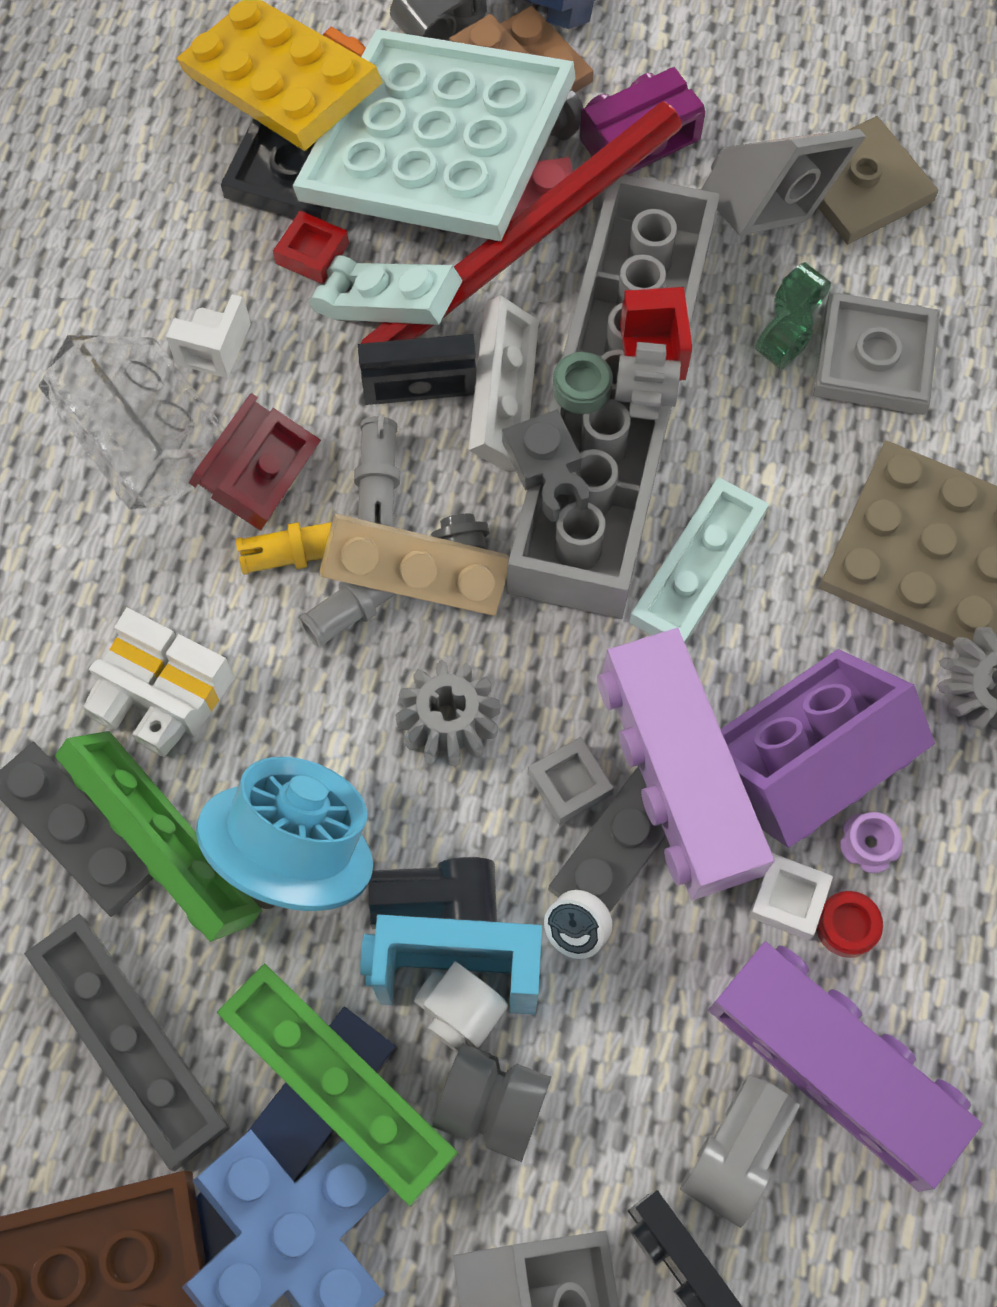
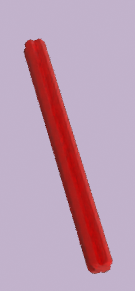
M666 102L657 104L510 221L501 241L488 239L456 264L454 268L463 281L443 318L680 131L682 121L677 111ZM384 322L363 338L361 344L418 339L434 325Z

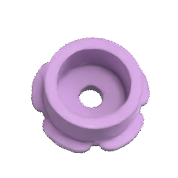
M882 813L855 814L842 827V831L845 834L844 838L840 840L843 856L849 863L859 864L860 868L865 872L879 873L885 871L889 867V862L898 860L902 853L903 842L899 828L890 817ZM867 837L874 838L876 846L873 848L868 847L865 844V839Z

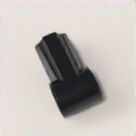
M460 857L439 862L436 868L372 871L368 883L370 925L372 929H376L377 915L497 922L495 863L493 860L480 857Z

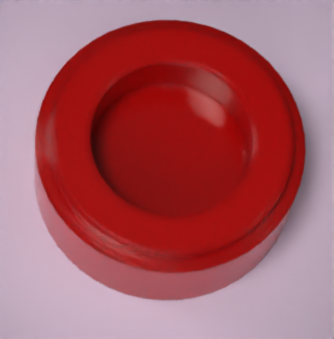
M842 891L832 895L825 901L816 931L820 941L830 952L845 958H855L866 954L879 942L883 932V918L877 905L866 895L855 891Z

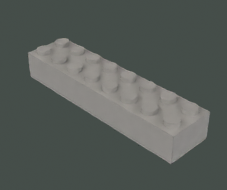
M625 174L607 188L562 359L576 352H589L604 359L611 368L613 375L611 395L608 402L601 409L589 414H576L567 411L558 404L553 394L548 412L558 409L582 458L581 470L573 472V474L581 477L588 486V509L581 511L575 498L571 495H559L555 498L560 508L559 519L552 522L545 516L542 509V485L527 490L508 561L507 594L623 619L672 406L661 405L659 407L658 420L629 417L630 402L615 401L620 355L624 356L620 328L624 291L684 287L689 325L691 326L720 193Z

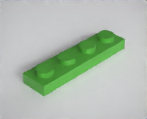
M110 731L70 737L64 741L55 757L71 775L74 784L88 795L108 819L113 831L128 843L147 866L150 875L163 885L184 910L189 922L201 931L209 942L246 929L254 922L263 910L251 896L228 883L211 867L201 852L195 830Z
M265 963L216 1012L410 1207L416 1203L459 1155L428 1122Z

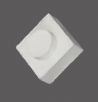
M772 853L775 862L761 878L748 917L810 940L815 934L833 876Z

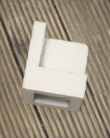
M232 294L224 313L199 308L192 322L174 318L166 338L176 365L228 378L251 325L244 297Z

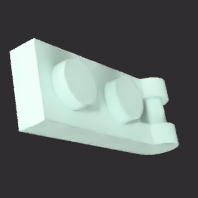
M338 255L334 257L327 269L328 280L326 284L319 285L309 300V304L315 312L335 320L439 325L463 280L453 265L356 263L346 256Z

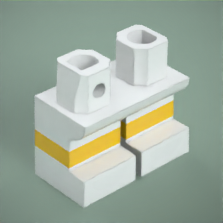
M126 607L114 627L118 636L103 660H96L89 668L97 682L93 686L83 709L91 719L113 730H117L132 705L145 711V716L132 736L145 748L165 757L180 740L184 732L195 737L235 677L225 657L180 634L176 637L174 631Z

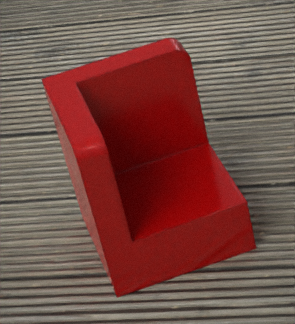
M684 287L625 290L620 320L624 356H636L637 342L666 345L665 360L680 361L679 381L686 380L692 354V339Z

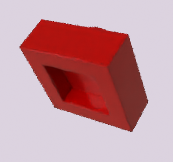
M299 211L273 250L275 263L324 284L328 277L327 269L334 257L342 256L349 245L348 233L345 229Z

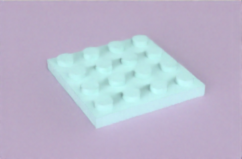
M376 29L362 58L376 65L383 83L316 141L293 184L298 201L501 241L576 79L574 61Z

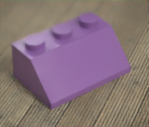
M837 649L721 728L723 737L762 830L788 848L801 839L810 836L816 828L850 804L859 801L868 791L896 771L908 766L913 759L935 744L914 684L840 649Z

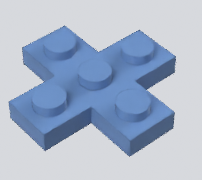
M249 1130L192 1181L236 1235L228 1245L182 1286V1289L197 1307H270L282 1295L287 1298L293 1307H373L385 1295L340 1238L390 1190L374 1170L343 1139L294 1183L254 1132Z

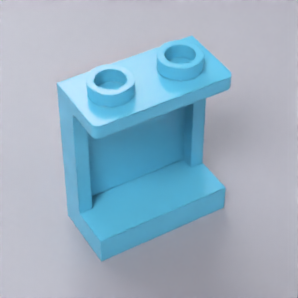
M377 915L375 934H364L360 973L361 975H366V986L373 988L380 1005H393L396 970L400 967L449 970L454 961L472 972L512 974L509 1013L535 1015L539 994L542 925Z

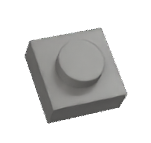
M582 737L575 739L528 766L527 774L559 825L613 795V785Z

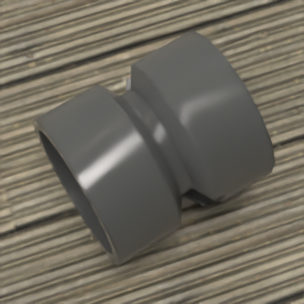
M463 1043L444 1086L432 1127L464 1140H469L478 1132L484 1135L487 1149L522 1162L552 1077L519 1064H515L507 1072L501 1071L498 1057Z

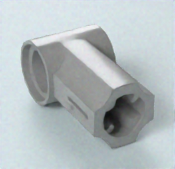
M749 1074L735 1094L715 1136L709 1135L697 1154L700 1159L692 1173L687 1172L680 1190L740 1228L744 1226L767 1186L770 1178V1172L767 1171V1168L800 1105L780 1088Z

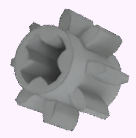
M637 342L635 357L620 355L615 401L630 402L629 417L658 420L659 407L661 405L676 406L681 362L665 360L666 345Z

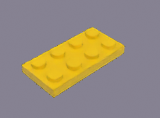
M243 0L236 3L230 9L228 15L209 31L198 35L192 41L191 46L176 57L182 70L193 80L304 151L383 83L376 65L262 0Z

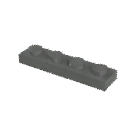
M79 913L24 953L169 1170L174 1172L230 1129L223 1116L86 918Z

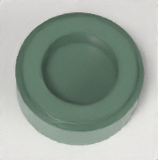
M576 352L565 356L556 365L553 373V395L556 401L567 411L576 414H589L601 409L608 402L611 395L613 381L611 368L604 359L593 353Z

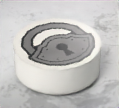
M571 890L563 893L549 907L544 918V928L549 941L559 952L571 958L585 959L595 955L609 939L612 932V918L609 910L598 897L586 891Z

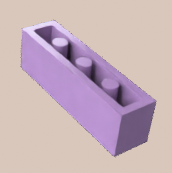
M677 627L607 649L602 673L597 675L599 691L608 710L616 708L623 724L624 730L619 731L621 748L630 767L639 765L647 786L641 790L643 804L651 823L654 826L662 824L670 847L665 848V859L677 886L685 884L691 901L763 877L775 862L679 628Z

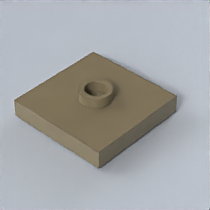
M878 115L849 129H860L866 135V138L818 206L819 210L847 245L935 201L939 191Z

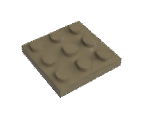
M885 440L818 589L953 647V640L958 637L968 638L973 641L975 629L978 627L992 628L994 633L997 634V486Z

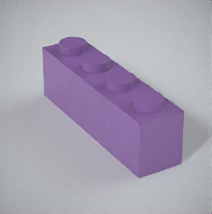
M764 941L708 1011L915 1190L922 1192L935 1189L983 1125L980 1120L968 1111L971 1107L970 1101L948 1082L941 1079L933 1082L913 1065L916 1061L915 1055L899 1040L888 1034H883L879 1037L859 1020L862 1016L861 1010L848 997L834 989H830L827 993L807 976L810 971L808 966L798 955L781 945L774 949L769 943Z

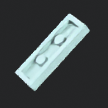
M718 477L632 611L629 623L650 635L678 627L686 645L765 517L769 504Z

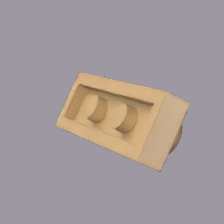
M334 513L320 567V574L328 579L496 616L507 578L509 556L492 550Z

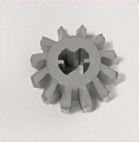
M978 627L975 629L973 641L964 637H958L953 640L954 648L959 655L957 659L943 657L939 660L940 666L952 671L951 678L941 681L937 687L941 693L954 695L947 707L952 715L958 717L966 715L967 725L982 730L990 723L992 728L997 730V670L993 673L992 678L988 673L991 668L997 669V634L994 633L992 628ZM994 681L995 687L992 690L988 689L987 687Z
M440 660L436 664L437 676L431 678L426 672L417 669L413 675L416 688H402L400 690L399 701L405 708L396 713L395 716L397 727L408 730L404 741L409 750L425 746L424 759L429 764H433L438 759L441 750L448 751V761L451 766L456 767L460 765L461 748L465 747L470 755L479 758L483 754V744L480 738H496L498 725L492 718L500 714V701L493 697H487L491 692V681L487 677L471 681L472 667L467 662L458 669L456 675L449 674L446 662ZM453 705L456 719L443 721L440 707Z

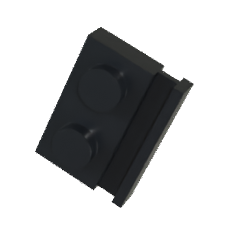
M474 334L358 344L359 366L361 369L365 405L472 396L475 394L476 351Z
M658 1190L646 1195L628 1210V1213L636 1223L630 1229V1233L654 1266L663 1261L681 1285L673 1292L682 1307H742Z

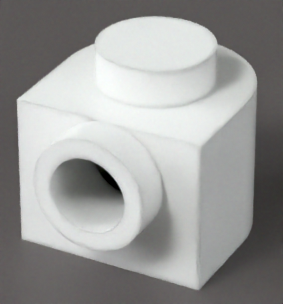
M454 961L445 975L439 970H435L423 984L414 999V1002L425 1010V1014L433 1019L427 1029L456 1052L459 1051L463 1043L479 1048L509 1006L506 1000L494 989L456 961Z

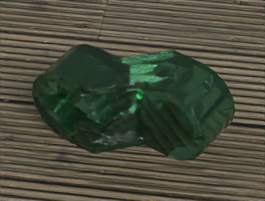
M806 262L801 263L782 279L781 286L776 292V298L774 299L776 303V317L759 336L755 350L781 370L805 350L806 345L810 341L814 324L812 312L823 302L831 288L832 282Z

